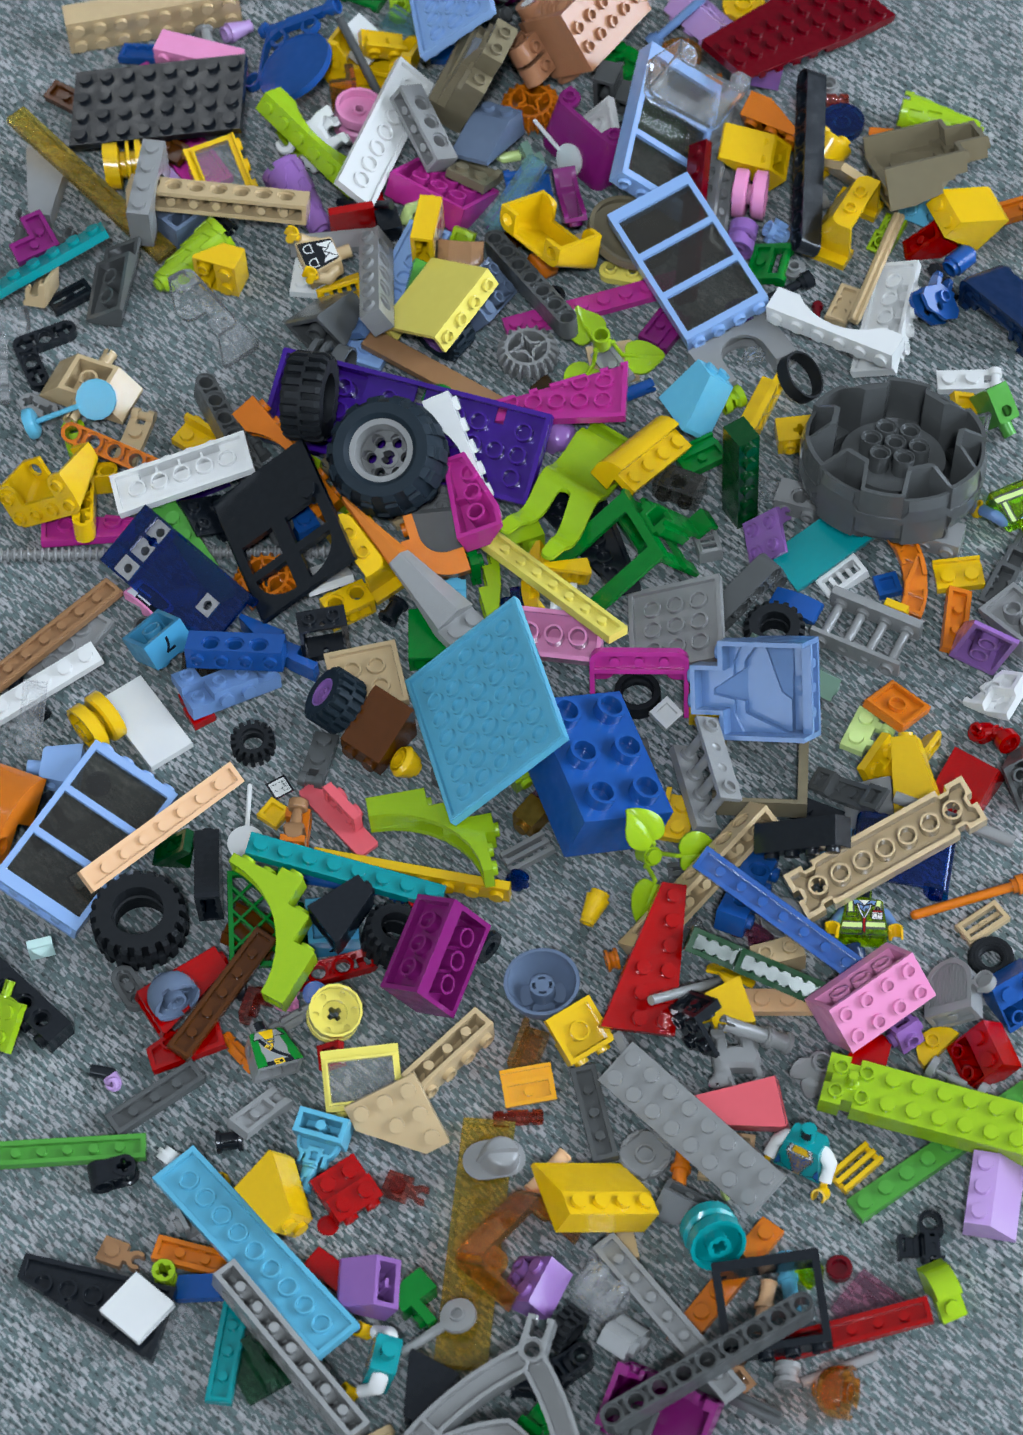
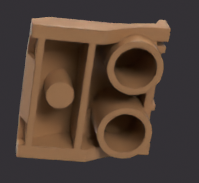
M439 238L437 258L478 266L484 261V241H457Z

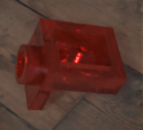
M248 986L238 1011L240 1024L250 1026L252 1018L256 1019L259 1014L260 1005L273 1007L272 1004L264 1001L261 994L263 987L254 988Z

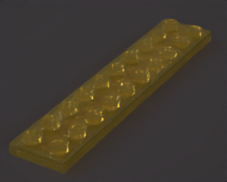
M463 1117L440 1312L448 1301L455 1298H464L475 1306L477 1319L474 1325L464 1333L452 1334L444 1331L436 1337L434 1360L451 1369L475 1371L489 1362L510 1177L491 1180H477L470 1177L465 1172L462 1164L463 1155L468 1147L479 1141L489 1140L497 1136H505L514 1140L515 1121Z

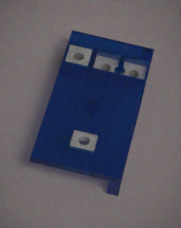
M146 504L100 558L105 565L156 609L179 617L188 631L225 632L247 604L254 608L259 602L257 598ZM207 602H211V603H212V607H211L210 609L206 610V609H205L206 603H207Z

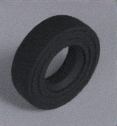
M994 936L978 939L973 943L968 953V965L976 974L982 970H989L993 974L1014 962V953L1011 946L1005 940ZM993 951L999 954L1001 962L995 967H988L981 961V956L985 952Z

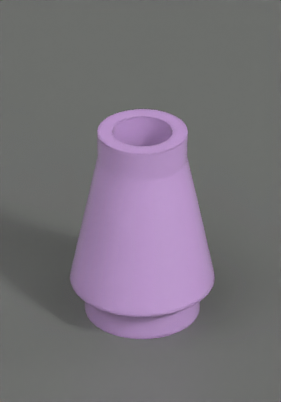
M249 19L227 22L220 27L222 40L224 43L230 42L231 44L254 31L253 24Z

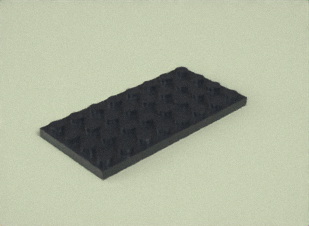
M246 54L76 72L69 142L70 149L72 151L101 148V144L116 142L118 146H124L125 141H129L130 145H134V140L140 139L142 144L143 139L173 141L221 136L231 132L234 134L243 133L248 67Z

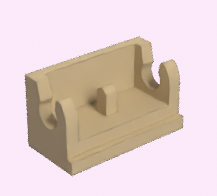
M59 266L51 270L49 275L44 274L39 277L32 287L31 284L27 285L23 305L46 308L53 294L59 288Z

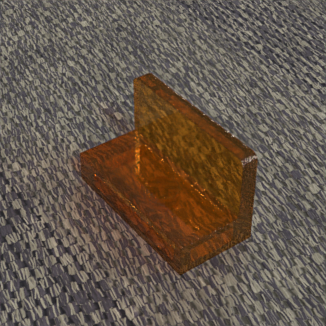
M353 63L344 64L345 78L329 80L333 112L337 96L344 90L356 87Z
M524 1017L507 1059L508 1069L540 1064L550 1038V1033L531 1028L530 1019Z

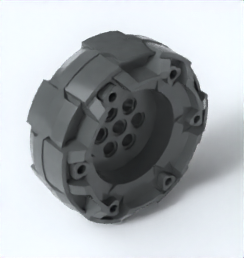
M888 377L884 383H869L853 387L840 385L825 393L813 405L812 414L805 424L801 436L798 480L803 483L807 495L817 506L816 515L843 533L850 536H868L889 540L900 545L933 541L942 538L945 529L958 523L968 513L973 514L977 507L981 488L985 480L988 460L986 450L987 434L981 420L971 408L964 409L943 395L930 391L931 384L921 381Z

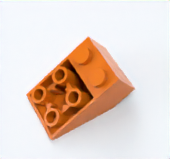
M751 90L740 113L745 127L777 135L792 145L791 151L794 152L795 126L772 98Z

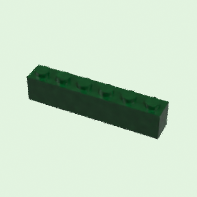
M744 416L723 427L722 510L737 529L743 527V523L758 516L760 436Z

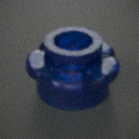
M512 869L505 881H510L511 889L519 892L523 888L527 889L529 887L528 881L530 877L523 870Z

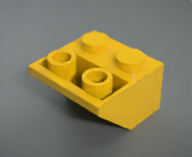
M222 243L195 253L192 256L198 286L206 290H216L228 296H240L249 278L244 248Z

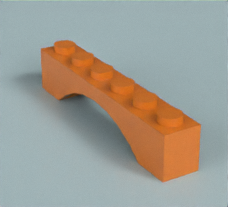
M251 396L232 413L244 430L253 437L273 441L285 450L297 442L287 439L282 434L283 431H281L279 417L277 415L273 417L269 413L271 407L263 398L258 400ZM319 467L317 470L337 512L344 506L341 502V495L334 486H331L326 481L329 476ZM318 503L310 504L309 507L323 522H326Z

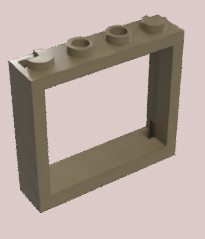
M809 741L799 743L797 800L742 798L741 802L724 801L716 811V815L737 816L749 802L766 804L775 817L807 818ZM712 790L713 800L714 797L717 795L716 790Z

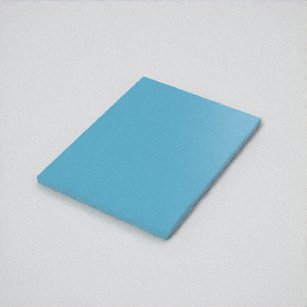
M515 596L405 680L450 823L455 826L570 740L521 602Z

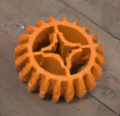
M524 82L522 85L516 83L514 88H509L507 93H504L501 105L522 110L524 130L527 131L528 135L531 131H535L538 134L539 128L533 123V119H537L546 130L559 96L555 89H551L550 84L544 86L542 82L536 87L527 88Z
M261 552L260 557L257 558L251 555L250 563L255 573L276 558L272 552L268 556H264ZM288 565L267 579V587L265 586V581L260 584L262 589L269 594H283L297 587ZM238 567L237 573L234 576V590L244 607L249 605V608L253 611L256 609Z

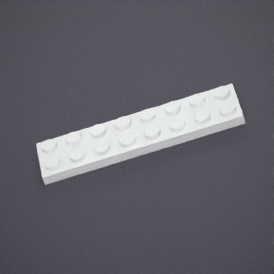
M401 56L393 64L333 183L357 203L373 201V205H375L390 171L408 138V134L390 100L391 96L400 85L422 84L427 96H429L434 85L433 82Z

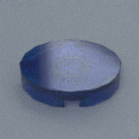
M837 103L826 108L825 126L838 137L842 135L849 139V141H853L861 135L865 118L862 111L856 106L848 103Z

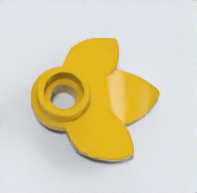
M711 963L706 967L707 973L719 975L724 983L740 976L745 986L749 988L755 986V980L718 964Z

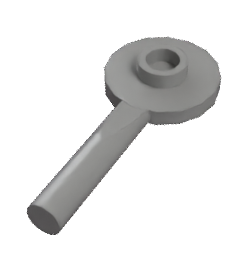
M455 1298L448 1301L440 1312L439 1323L402 1346L401 1354L403 1357H407L411 1349H419L444 1331L452 1334H461L468 1331L477 1319L475 1306L464 1298Z

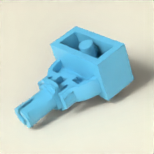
M300 1106L292 1131L297 1137V1148L299 1151L296 1162L303 1166L300 1179L305 1193L311 1194L312 1188L308 1184L309 1181L315 1178L319 1171H326L328 1164L337 1158L340 1151L347 1152L354 1127L350 1119Z

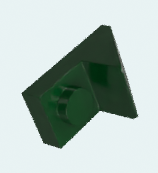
M185 828L157 845L152 865L190 868L194 848V831Z

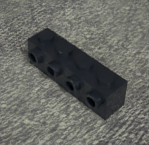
M832 814L754 824V854L764 856V860L777 861L779 856H784V858H800V854L804 853L805 856H819L821 851H825L827 854H839L841 849L851 848V817Z

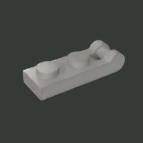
M272 1086L228 1119L227 1126L243 1139L248 1140L282 1113H287L292 1108L294 1101L288 1096L283 1097L280 1094V1090Z

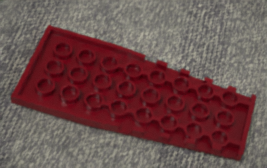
M769 0L704 38L701 48L740 81L748 84L749 80L753 77L764 78L768 71L775 70L779 72L783 70L786 64L797 65L804 57L812 59L818 56L819 51L824 50L827 53L860 39L892 23L895 19V14L878 0Z

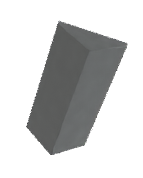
M138 236L105 248L104 260L97 262L95 266L86 318L87 322L122 327L140 258L141 237Z

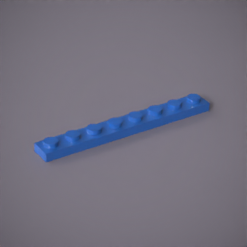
M706 846L693 864L692 868L838 974L843 973L863 959L709 846Z

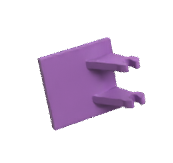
M775 507L742 524L749 563L761 553L767 554L773 560L788 552L783 523L791 519V516L785 514L790 512L789 508Z

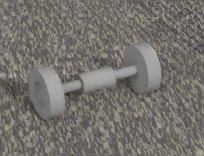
M937 1055L931 1060L924 1073V1077L934 1079L939 1074L948 1079L947 1082L950 1084L976 1090L967 1085L968 1082L953 1073L949 1075L940 1070L944 1060ZM983 1082L976 1091L989 1094L991 1085Z

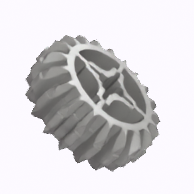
M528 324L523 329L517 326L516 331L509 329L508 335H503L502 341H499L497 349L498 364L504 374L509 373L511 379L517 376L519 382L523 378H526L528 383L531 378H535L538 381L540 375H548V372H553L554 366H557L559 356L558 343L553 338L552 333H547L545 328L539 330L537 325L534 328H530Z

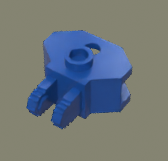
M937 270L931 276L928 286L912 292L909 297V303L914 309L915 315L931 326L942 325L946 323V320L956 319L960 311L954 299L955 293L952 292L953 280L947 278L941 284L943 273Z

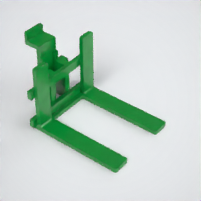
M622 489L621 493L588 522L581 538L572 549L564 551L554 560L549 561L578 558L627 513L647 544V548L590 598L606 610L660 562L693 577L700 575L694 564L686 560L677 544L683 545L689 540L688 537L691 536L701 539L711 529L715 531L718 529V525L709 511L700 508L688 518L660 504L653 503L644 497L640 499V502H637L629 490ZM659 537L666 541L673 554L666 550Z

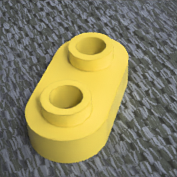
M610 261L603 262L599 267L600 279L605 283L623 286L643 280L638 271L619 267Z

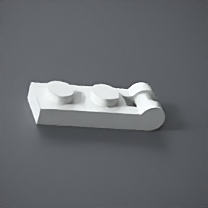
M994 366L989 369L936 370L937 393L951 394L953 391L977 394L1001 383L1002 369ZM984 380H991L989 383H984Z

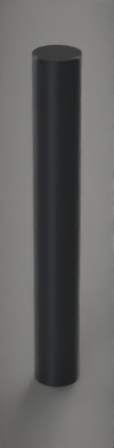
M337 198L336 200L337 207L357 203L355 200L348 198ZM377 200L374 205V209L393 210L394 202L388 200Z

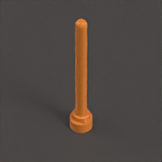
M1023 873L1014 875L1013 879H1009L1008 883L911 911L910 917L913 920H918L1010 892L1021 895L1023 894Z

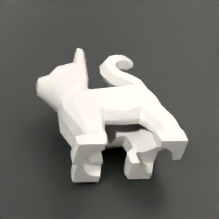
M326 105L318 110L306 123L319 138L337 151L341 145H350L353 141L345 132H341L333 137L330 136L329 128L333 126L339 127L342 123L337 116L331 117L334 114L331 107ZM280 141L275 143V148L280 154L288 155L295 149L290 142L287 146H284ZM303 154L300 156L306 170L312 174L319 172Z

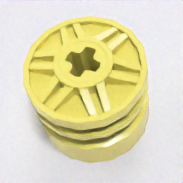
M328 984L318 989L312 996L306 1012V1022L311 1034L319 1041L325 1043L349 1039L356 1032L363 1015L362 1002L355 991L342 984ZM329 1011L333 1014L336 1012L339 1014L337 1017L338 1021L334 1018L328 1019Z

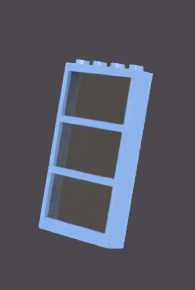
M653 41L640 49L609 181L618 188L639 198L687 171L689 145L704 139L710 141L722 85ZM684 195L660 207L657 211L668 216L673 221L681 223Z
M688 172L607 214L610 228L688 350L698 348L713 337H719L726 330L734 326H740L748 318L760 315L766 311V306L769 303L768 295Z
M95 740L0 865V890L69 937L75 939L90 919L91 905L94 899H98V891L102 887L104 889L107 888V884H104L91 894L77 875V872L175 802L178 794L169 784H162L156 780L154 775L148 770H141L135 766L130 758L120 756L114 752V749L109 744ZM123 870L121 873H119L117 876H115V877L112 878V879H114V880L119 879V875L123 874V873L125 872V870Z

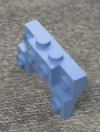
M187 668L171 674L172 683L177 688L187 712L194 721L282 687L280 674L272 671L222 669L201 677L195 668Z

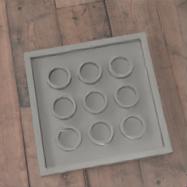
M720 573L647 588L628 594L629 647L681 648L689 656V665L698 661L717 662L714 649L717 641L725 638L723 581Z

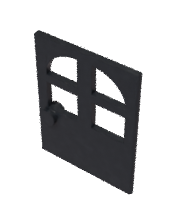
M299 439L212 503L214 512L263 624L274 619L358 559L307 445L302 439ZM318 503L326 522L298 542L288 520L310 504ZM271 532H274L282 554L255 573L246 550ZM331 534L329 555L322 567L312 575L303 553ZM288 565L297 587L283 594L266 593L260 584Z

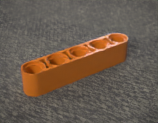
M68 422L61 429V437L70 446L85 442L90 443L95 438L99 439V446L94 449L98 458L115 463L118 467L125 470L134 468L131 463L135 457H142V463L159 459L75 422ZM73 429H77L79 432L78 436L72 440L68 439V433ZM121 448V454L117 458H111L110 453L112 449Z

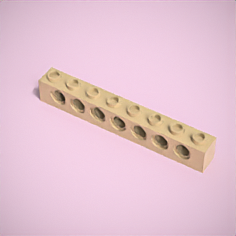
M135 174L130 175L126 186V208ZM159 177L155 211L306 226L310 213V191Z
M749 802L710 843L709 847L736 867H739L754 851V824L778 820L766 804ZM695 861L674 882L687 885L684 925L719 888L692 868ZM648 911L618 942L628 956L637 940L638 932L646 919Z

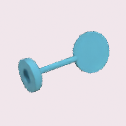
M98 378L89 379L82 383L77 390L76 404L42 417H38L32 408L22 409L21 419L28 436L35 440L42 435V422L77 409L87 419L94 421L103 420L110 416L115 409L117 402L116 392L112 385L105 380Z

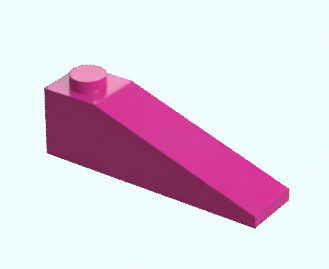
M462 452L450 456L447 461L449 468L446 474V483L456 538L464 549L470 552L490 545L503 527L500 506L466 453Z

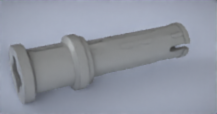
M727 1015L721 1016L719 1020L728 1024H718L719 1031L759 1042L762 1048H774L783 1055H788L793 1049L795 1036L791 1032L782 1033L776 1031L772 1026L762 1028L728 1017Z

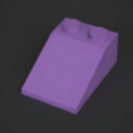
M977 620L965 621L956 633L948 656L993 676L1018 646L1020 640Z

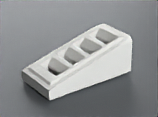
M853 553L818 578L815 583L830 600L832 590L827 587L826 582L829 581L833 587L836 585L848 590L870 577L866 567ZM854 567L857 572L853 574L850 568ZM843 572H846L849 576L847 580L842 575ZM837 576L842 583L838 585L833 578Z

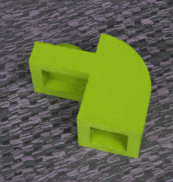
M939 1258L916 1268L924 1292L932 1298L939 1320L943 1325L968 1315L961 1295L963 1293L962 1288L947 1262Z

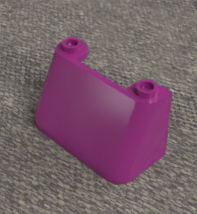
M570 85L559 94L546 131L559 146L571 143L579 149L582 156V168L577 177L592 190L601 191L613 184L609 181L621 129L613 127L605 130L603 133L597 130L575 110L581 102V95ZM543 136L545 149L556 158L557 150ZM630 159V163H629V167H628V169H630V170H631V159Z
M632 1360L617 1362L594 1422L601 1426L600 1431L608 1434L604 1430L599 1416L601 1408L611 1400L658 1374L659 1371ZM660 1387L655 1391V1394L662 1395L667 1391V1388ZM696 1389L659 1411V1418L652 1435H711L722 1413L724 1404L719 1399ZM642 1401L634 1402V1404L642 1406L644 1403ZM612 1415L608 1418L607 1422L614 1423L619 1420L620 1416Z

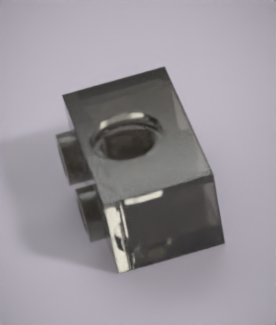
M672 464L657 475L652 482V496L662 502L668 501L684 510L690 509L695 512L707 491L706 476Z

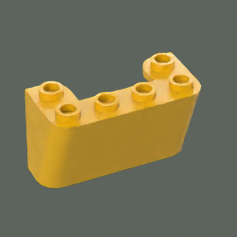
M541 190L501 204L500 223L503 229L549 266L594 269L596 267L602 235L595 229L588 228L583 231L582 238L578 239L555 221L556 200L546 191Z
M89 442L72 446L70 450L73 456L58 472L51 474L39 455L23 460L0 484V502L16 525L30 527L79 513L98 462V456ZM32 464L39 466L41 473L36 472Z

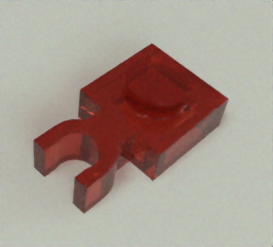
M390 1169L381 1191L383 1193L382 1197L405 1204L407 1198H410L415 1204L424 1206V1199L418 1198L417 1195L419 1193L429 1195L430 1188L422 1185L413 1186L415 1183L413 1177Z

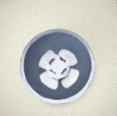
M536 948L520 954L509 964L504 975L503 985L508 1001L519 1013L532 1019L547 1020L574 1003L580 988V975L575 963L564 953L550 948Z

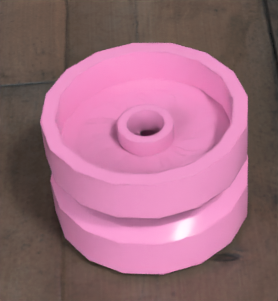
M354 87L342 91L337 96L334 116L339 118L342 125L339 127L333 126L335 133L345 132V134L350 136L353 141L352 144H354L378 94L362 87Z
M737 168L731 192L732 218L745 217L748 205H750L751 219L764 220L769 190V171L757 170L752 184L750 170L747 168Z

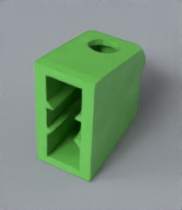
M1006 381L991 386L969 398L988 430L998 427L1004 439L1017 433L1011 420L1019 416V411Z

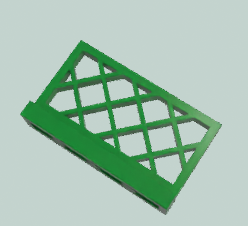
M278 867V870L274 871L278 874L281 868ZM227 871L229 962L234 957V953L243 945L255 929L245 920L252 911L263 919L257 926L261 928L265 923L269 924L274 929L272 936L276 938L275 924L270 920L273 916L272 912L266 916L257 908L264 900V897L261 896L254 904L251 903L244 894L252 887L257 892L259 891L253 884L235 871ZM232 878H243L248 885L239 892L232 886ZM239 899L250 907L242 916L233 909V905ZM233 916L237 919L236 922H233ZM240 923L250 930L242 940L234 934V929ZM264 961L259 968H272L273 961Z

